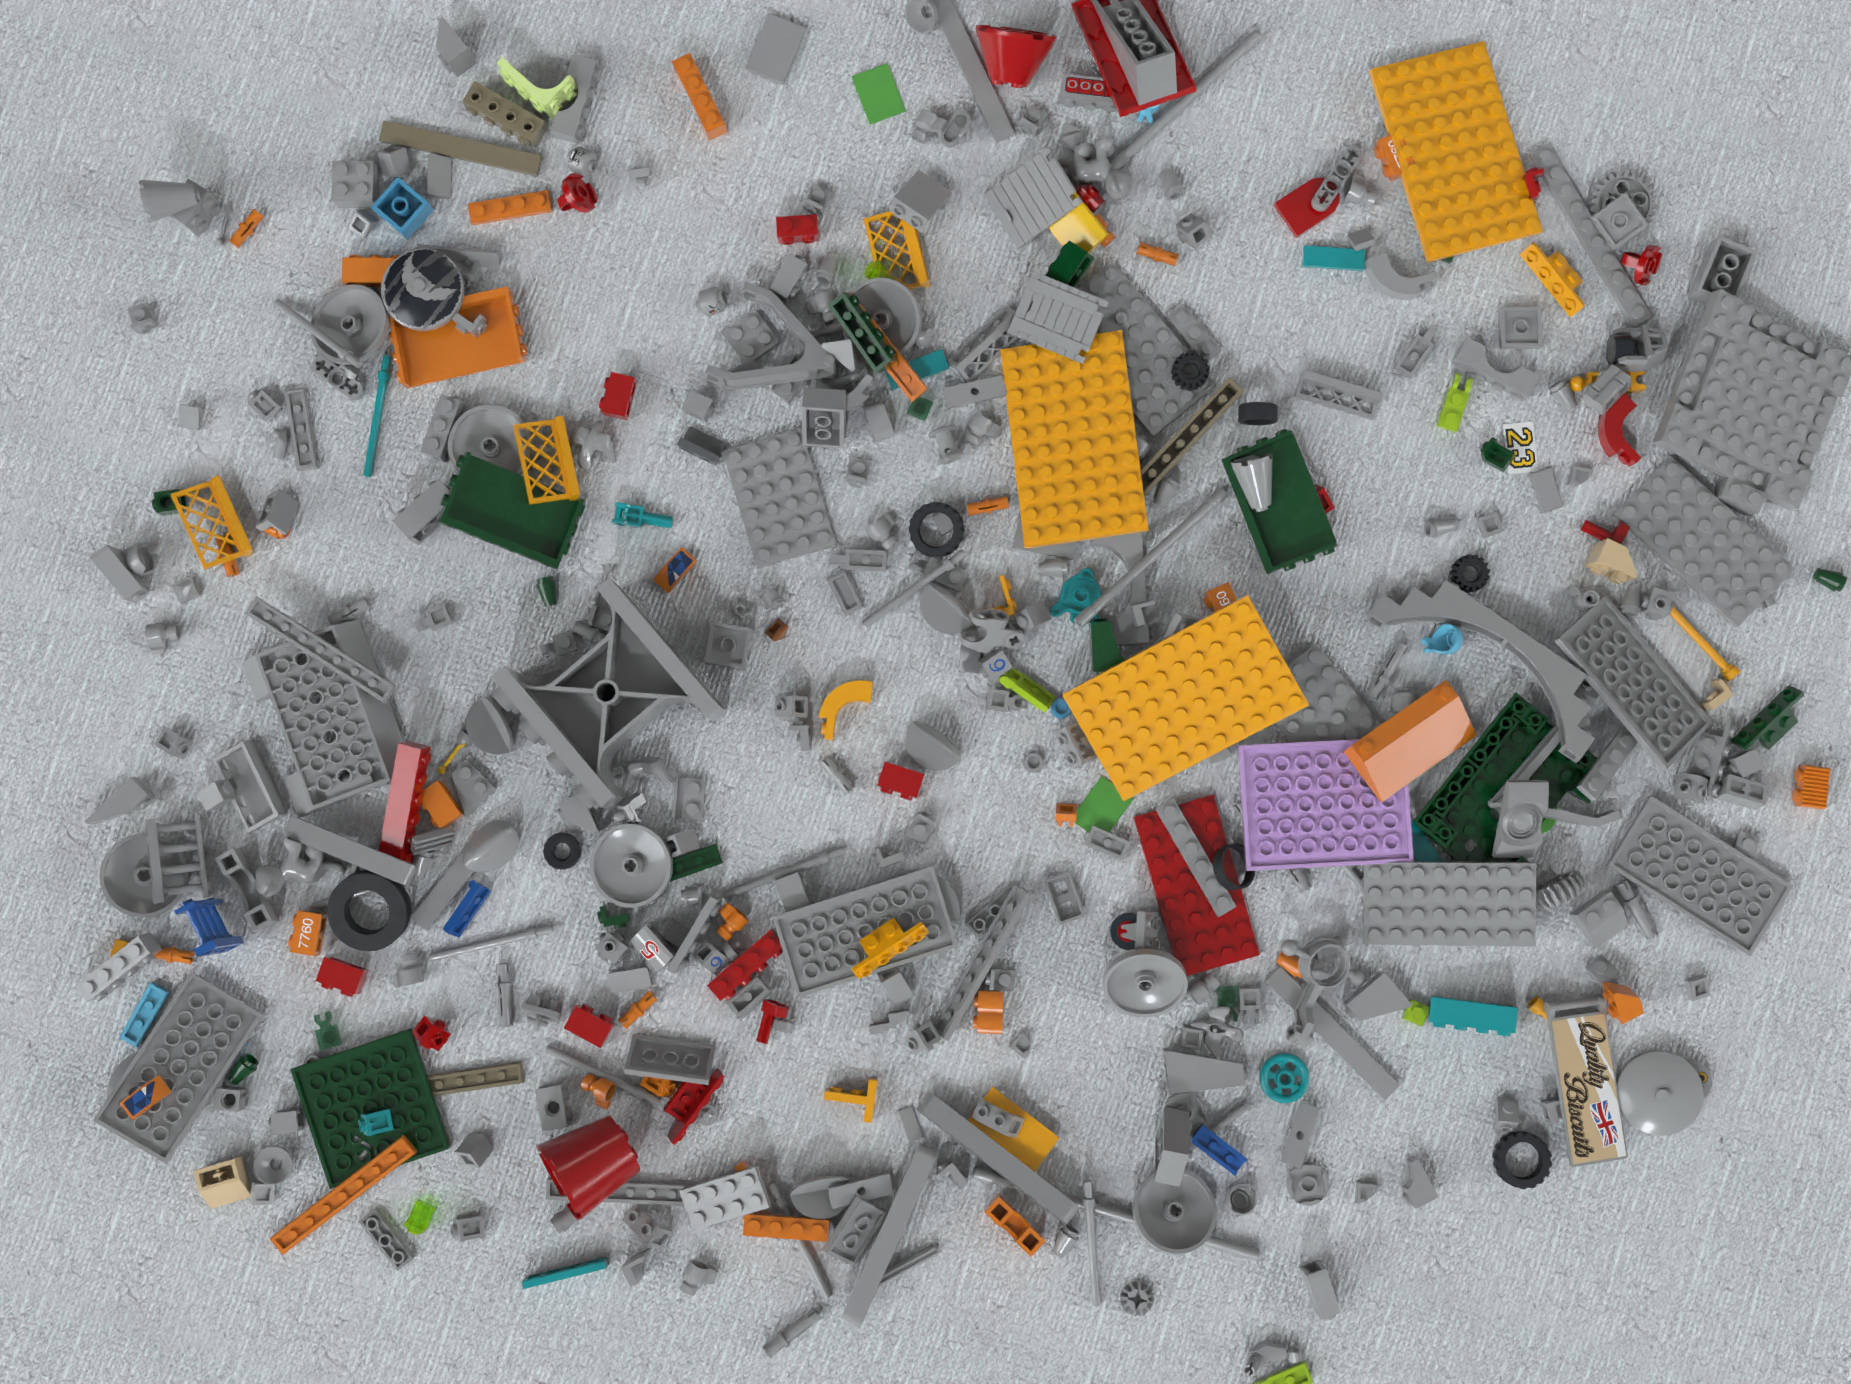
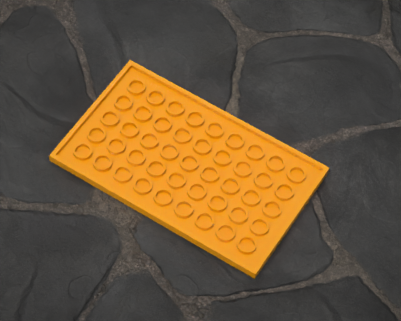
M1484 41L1370 69L1369 75L1387 134L1392 136L1402 169L1401 180L1427 263L1538 235L1543 232L1534 201L1530 200L1526 183L1523 180L1525 172ZM1402 139H1405L1407 145L1404 146ZM1412 156L1415 164L1408 166L1406 158Z
M1122 330L1096 334L1089 351L1086 352L1082 349L1079 355L1086 358L1083 364L1036 344L1000 349L1004 383L1007 392L1006 401L1025 549L1149 531Z
M1248 594L1062 694L1123 801L1309 706V702Z

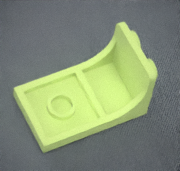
M503 57L497 62L503 81L510 88L514 86L522 99L525 101L529 99L533 104L532 107L540 115L544 113L551 120L555 117L556 111H563L566 104L574 101L578 95V87L571 75H568L554 88L541 89L528 81Z

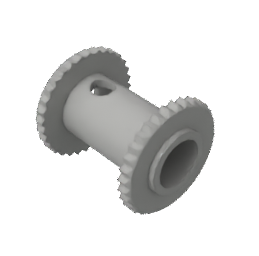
M954 425L939 427L928 434L929 438H936L942 458L937 460V464H949L965 455L964 452H957L951 434L956 429Z

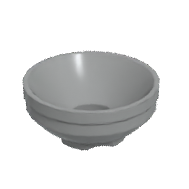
M908 0L905 6V17L908 25L915 32L926 34L936 27L938 11L932 0ZM925 6L929 7L931 10L930 17H928L924 12Z
M269 1146L261 1150L255 1157L254 1173L264 1184L277 1185L284 1182L290 1176L294 1162L291 1154L285 1148ZM275 1157L280 1158L283 1162L282 1168L279 1170L274 1169L271 1164Z

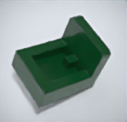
M1494 437L1489 442H1485L1481 448L1483 462L1502 472L1507 469L1516 457L1514 452L1499 445Z
M607 906L599 907L600 911L597 912L599 923H603L604 927L614 925V929L627 926L626 922L631 921L630 913L609 917Z

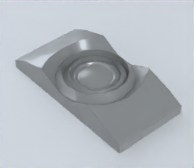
M1547 780L1506 781L1492 852L1493 858L1534 857L1542 840V820L1548 810L1549 782Z

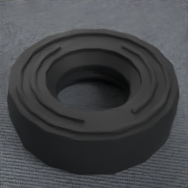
M561 832L547 839L544 844L543 854L546 862L551 867L565 870L573 867L578 862L581 855V847L576 837L569 833ZM559 843H565L570 848V854L566 859H559L554 853L555 847Z

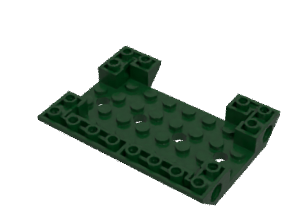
M1516 692L1412 822L1424 836L1455 861L1529 862L1523 856L1519 858H1493L1492 852L1499 818L1494 819L1491 816L1492 808L1489 807L1488 800L1494 797L1553 728L1547 722L1549 718ZM1560 741L1531 775L1529 780H1547L1549 782L1548 808L1554 809L1566 792L1589 804L1591 800L1576 787L1598 757L1587 750L1583 757L1575 763L1558 751L1561 748ZM1468 839H1472L1475 842V848L1472 851H1468L1465 848V842Z

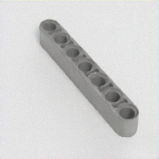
M290 815L282 835L406 886H410L417 866L292 815Z

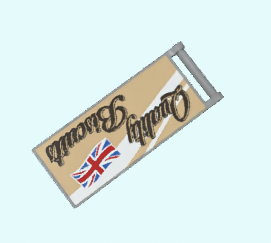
M1597 994L1591 998L1556 1003L1548 1001L1544 1002L1543 1006L1548 1021L1570 1167L1628 1158L1605 1010L1606 1000L1603 994ZM1595 1005L1598 1010L1596 1012L1555 1017V1011Z

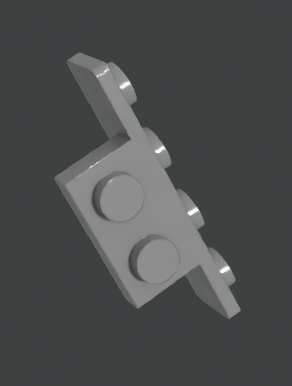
M417 244L416 249H433L448 256L459 268L465 281H476L480 266L500 267L499 254L496 250Z
M1732 718L1727 719L1722 737L1706 733L1700 735L1690 769L1692 774L1710 778L1706 798L1713 801L1714 796L1717 797L1719 794V778L1724 776L1726 770L1724 761L1731 753L1732 745H1729L1731 737H1735L1737 732V725H1735V721Z

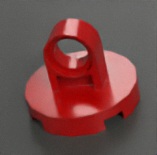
M571 173L563 179V195L557 199L561 211L574 208L581 213H589L595 209V203L598 200L596 192L590 182L586 184L581 179L583 178L582 175Z
M1650 244L1641 255L1633 252L1623 253L1620 263L1635 269V283L1646 286L1651 282L1648 278L1651 274L1657 273L1661 262L1662 253L1658 252L1661 247Z

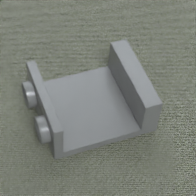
M918 170L894 196L889 211L923 233L930 218L939 208L943 210L947 206L952 192Z

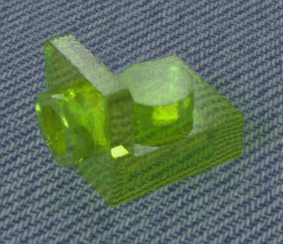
M879 260L870 262L865 267V272L863 273L868 280L873 278L896 280Z
M417 1199L408 1220L404 1222L403 1226L408 1228L407 1231L414 1235L425 1233L437 1207Z

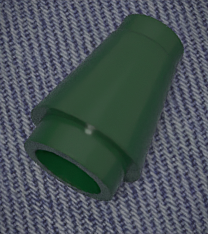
M1820 568L1816 569L1812 579L1833 592H1841L1847 581V577L1841 572Z
M553 576L537 579L536 587L545 607L556 605V580L553 579Z
M248 1053L240 1056L228 1076V1080L232 1084L238 1085L257 1070L258 1060Z

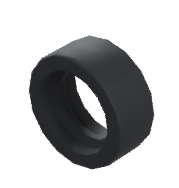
M1248 402L1238 406V422L1240 424L1260 426L1271 425L1278 421V406L1274 403Z

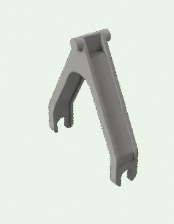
M745 283L743 291H745L744 298L769 307L805 347L803 356L794 364L732 373L709 365L705 371V374H708L706 378L708 381L732 390L825 377L833 379L837 374L834 357L821 347V344L771 290L750 283Z
M1589 716L1583 717L1578 724L1579 728L1591 725ZM1558 725L1549 731L1508 780H1529L1531 775L1559 744L1560 733ZM1506 783L1493 798L1488 800L1490 808L1501 809ZM1548 808L1543 818L1582 826H1601L1621 819L1623 816L1621 810H1609L1589 817Z

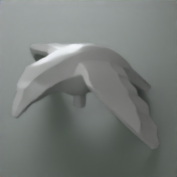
M600 420L596 421L590 430H587L584 426L579 427L569 438L570 447L578 443L582 445V453L578 461V466L581 469L591 468V458L595 450L605 453L609 461H616L614 446L608 434H601L603 423Z
M1229 1007L1213 1008L1209 1010L1210 1018L1208 1020L1199 1019L1190 1024L1194 1028L1203 1029L1207 1032L1204 1036V1042L1216 1059H1220L1222 1048L1220 1044L1223 1036L1231 1037L1237 1042L1242 1041L1244 1038L1242 1029L1232 1027L1226 1023L1225 1017L1230 1012Z

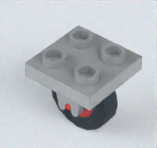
M1137 911V914L1123 913L1112 922L1110 929L1111 938L1114 944L1124 950H1158L1160 946L1158 929L1161 926V918L1157 912Z

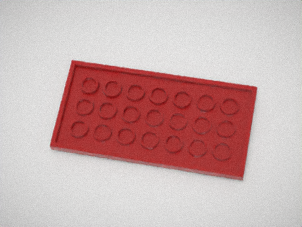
M1214 795L1178 804L1213 865L1216 851L1221 846L1228 845ZM1153 811L1133 817L1172 955L1181 962L1187 976L1259 956V949L1241 889H1226L1236 907L1217 917L1157 812ZM1228 848L1223 858L1224 871L1227 878L1233 884L1239 886L1234 863Z

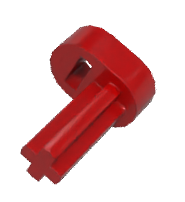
M1585 520L1580 531L1601 541L1608 538L1622 544L1630 526L1619 522L1614 531L1610 532Z
M764 999L761 1011L764 1013L756 1040L759 1043L768 1044L774 1018H787L789 1006L774 1000Z

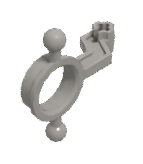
M1331 937L1315 938L1307 943L1303 949L1298 947L1297 943L1291 939L1285 940L1281 945L1282 952L1285 955L1292 956L1295 954L1299 956V972L1303 980L1307 982L1294 1008L1296 1023L1289 1025L1286 1030L1287 1040L1305 1048L1311 1045L1314 1039L1312 1029L1315 1023L1312 1008L1322 988L1336 987L1346 977L1350 978L1351 983L1356 986L1363 985L1366 981V975L1362 970H1350V957L1343 944ZM1323 948H1336L1340 954V965L1336 973L1328 979H1314L1310 972L1312 958Z

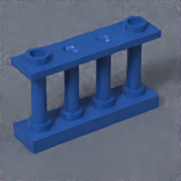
M214 897L197 901L188 899L180 903L181 907L175 910L176 915L187 914L200 940V946L193 949L197 957L226 953L244 943L241 936L233 937L232 934L229 935L216 906L224 903L223 899H214Z

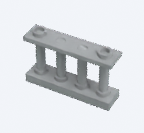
M194 814L193 821L162 825L156 823L155 818L146 819L145 830L153 903H164V898H168L169 895L201 892L202 898L209 897L208 893L212 892L211 881L206 878L201 833L202 830H205L204 819L200 818L199 814ZM194 829L196 842L163 846L158 844L157 836L161 835V833ZM197 850V863L172 866L160 865L159 856H163V854ZM199 871L200 883L173 887L162 885V877H165V875Z

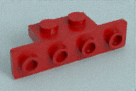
M718 1068L710 1076L709 1085L682 1082L664 1106L665 1112L678 1119V1122L667 1136L672 1144L676 1145L678 1141L683 1139L689 1125L697 1120L700 1110L710 1102L713 1092L721 1087L725 1076Z

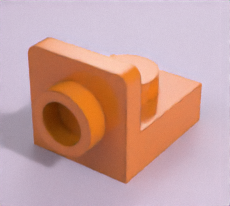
M644 1076L640 1085L657 1096L669 1098L676 1089L677 1081Z

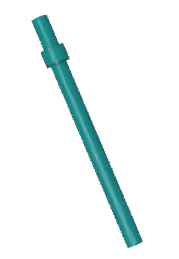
M383 355L381 371H378L377 376L379 383L363 476L369 478L372 476L387 382L390 381L391 375L389 373L391 357Z

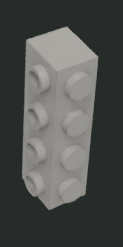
M151 932L137 936L76 984V987L87 1002L93 1000L100 1001L109 995L108 992L111 989L121 986L125 978L136 974L140 970L139 967L156 958L155 955L162 948Z

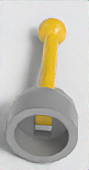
M462 729L457 736L458 745L445 763L438 767L437 772L439 774L445 773V768L461 747H468L473 743L466 730Z

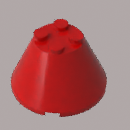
M976 25V33L988 75L992 79L991 84L995 85L1011 83V87H1027V84L1031 83L1057 41L1056 35L1046 36L1047 33L1003 26Z

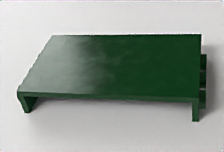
M1287 429L1276 432V436L1271 439L1264 437L1257 440L1256 445L1248 447V445L1236 449L1237 453L1221 459L1266 574H1271L1281 569H1284L1285 572L1296 568V563L1301 561L1304 564L1316 560V555L1321 553L1324 556L1335 552L1334 548L1339 546L1294 433L1291 430L1287 431ZM1262 453H1272L1271 505L1265 511L1256 512L1255 509L1250 508L1233 471L1231 462L1250 455L1262 458Z
M465 452L464 455L460 454L456 462V466L459 468L456 475H451L448 486H451L449 493H445L440 505L443 508L437 523L553 569H558L563 554L566 555L569 551V538L571 535L574 536L577 530L576 520L584 512V499L579 498L572 501L565 499L529 505L523 476L471 455L470 452ZM535 485L532 490L533 498L542 497L545 491ZM553 488L551 489L557 495L565 494Z

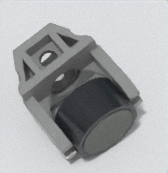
M1642 325L1641 328H1618L1612 330L1606 346L1608 364L1615 365L1623 372H1643L1661 364L1668 350L1665 332L1656 328H1650L1647 325ZM1633 344L1637 345L1639 356H1633Z

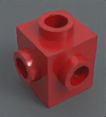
M1089 183L1075 188L1078 196L1092 213L1105 201L1099 195L1098 189Z
M425 1015L412 1032L419 1040L421 1046L428 1050L433 1048L437 1051L442 1048L451 1035L446 1028L447 1024L438 1018L433 1020Z

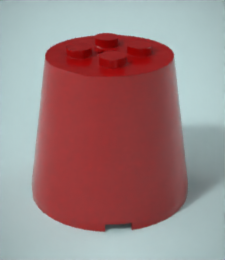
M610 1115L536 1146L538 1152H541L539 1156L561 1196L566 1195L570 1203L567 1204V1207L577 1221L584 1218L641 1171L637 1161L639 1157L635 1149L627 1142L629 1140L628 1135L624 1129H621L619 1124H616Z

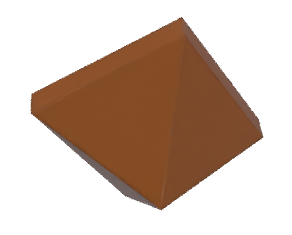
M777 618L764 633L775 642L785 638L789 627L781 619Z

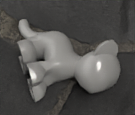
M1102 138L1095 143L1096 159L1086 161L1092 155V149L1088 143H1081L1074 147L1073 161L1058 159L1061 167L1068 168L1075 181L1086 184L1094 181L1104 182L1106 194L1117 205H1121L1122 200L1128 196L1131 188L1132 174L1121 169L1113 170L1108 161V157L1115 150V146L1112 145L1113 138Z
M284 836L283 842L288 850L287 856L279 866L269 864L259 866L256 870L255 885L258 892L264 895L265 898L279 893L287 879H294L302 883H315L327 870L333 869L343 872L345 871V866L336 861L323 862L324 852L308 845L306 846L305 853L310 860L306 861L299 858L302 843Z

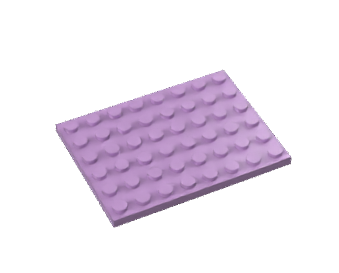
M1359 739L1239 745L1238 759L1245 870L1414 862L1408 784L1381 803L1344 753L1348 747Z

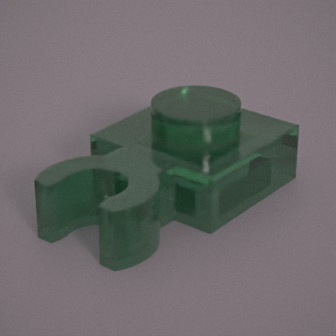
M1238 985L1219 986L1216 989L1218 1007H1229V1014H1232L1233 1021L1237 1022L1238 1015L1234 1011V1007H1240Z
M330 1011L325 1012V1021L320 1019L319 1014L314 1015L315 1023L320 1026V1029L315 1030L320 1051L342 1045L337 1024L331 1026L332 1014Z

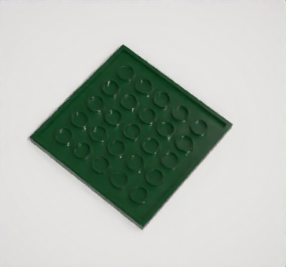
M412 1028L290 1069L329 1189L335 1188L402 1135L408 1138L417 1149V1152L401 1165L451 1148L415 1036L412 1033ZM390 1109L394 1130L366 1136L364 1132H360L358 1120L361 1119L360 1114ZM355 1136L361 1139L360 1141H353ZM365 1141L371 1145V1149L364 1146L361 1142ZM366 1150L368 1152L367 1155L360 1161L357 1155L361 1156L363 1151Z

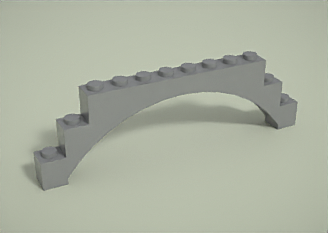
M1445 580L1433 598H1430L1424 590L1414 587L1401 605L1397 604L1393 597L1383 594L1368 613L1366 620L1382 631L1387 626L1401 623L1438 622L1466 628L1495 641L1517 657L1530 670L1544 690L1558 724L1561 748L1558 751L1577 763L1595 740L1587 729L1578 727V724L1591 708L1584 698L1573 695L1587 676L1582 672V669L1577 665L1567 662L1561 654L1549 650L1545 643L1531 638L1527 631L1512 625L1509 619L1497 615L1491 607L1482 605L1475 596L1466 594L1454 582Z

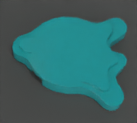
M1084 568L1079 574L1066 580L1060 591L1059 601L1049 610L1052 617H1058L1068 612L1070 613V621L1075 623L1074 618L1101 596V590L1094 579L1093 571L1089 568Z

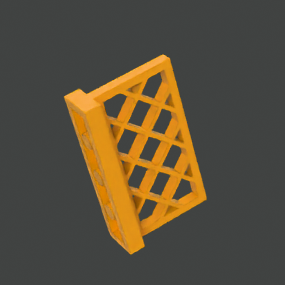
M890 211L864 218L877 277L882 278L883 273L885 275L884 278L890 277L893 280L899 281L910 290L931 286L917 229L902 219L897 228L890 225L888 222L892 216H895ZM879 221L883 225L879 232L875 233L871 230L869 223ZM886 226L895 230L890 240L881 236ZM898 233L904 235L906 239L902 248L893 243ZM879 238L888 243L882 253L875 249V244ZM891 245L900 250L894 260L886 256ZM903 252L908 254L911 259L907 267L898 263ZM883 258L892 262L887 272L880 269V263ZM895 265L905 269L899 279L890 275ZM907 272L915 275L916 283L907 285L902 282Z
M556 416L551 420L513 424L529 505L569 499V501L578 500L580 491L564 417ZM541 427H551L552 433L548 438L538 432ZM527 429L533 434L526 441L520 436L519 430ZM535 435L545 441L540 449L530 443ZM547 444L556 450L553 457L543 452ZM527 446L537 452L532 461L524 456L523 451ZM539 455L549 460L544 469L534 463ZM551 463L560 468V473L557 477L546 471ZM531 466L541 472L536 480L528 475V470ZM543 474L554 480L549 488L538 482ZM556 482L564 487L565 494L557 495L551 491ZM535 485L545 491L542 497L533 498L532 490Z
M219 475L212 477L210 481L171 494L174 505L204 570L242 556L245 558L252 555V547ZM209 487L212 493L209 501L198 497L201 489ZM186 495L193 499L189 507H185L179 504L177 498ZM195 500L207 504L203 513L192 509ZM210 505L219 509L220 514L217 519L206 515ZM189 513L201 517L197 526L188 523L187 517ZM204 518L215 522L211 532L200 528ZM218 524L227 527L228 533L226 537L214 533ZM198 531L209 535L205 545L196 541L195 536ZM212 537L224 541L220 550L208 546ZM227 542L235 545L238 552L229 555L222 551ZM206 549L218 554L214 561L206 563L203 557Z

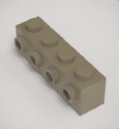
M474 81L462 101L469 114L474 117L479 115L484 118L483 121L492 127L494 125L500 127L501 132L509 137L514 135L521 144L527 147L531 145L536 148L548 129L544 120Z

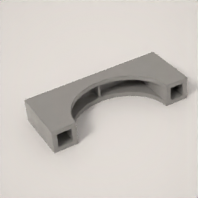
M1145 532L1091 539V546L1103 547L1116 554L1124 563L1127 571L1147 555L1146 545L1142 544V537H1145ZM1148 568L1131 582L1128 604L1123 613L1112 621L1117 647L1148 645L1149 640L1153 638L1152 627L1146 625L1135 628L1130 610L1132 606L1147 602L1146 599L1150 598L1149 586H1145V578H1148Z

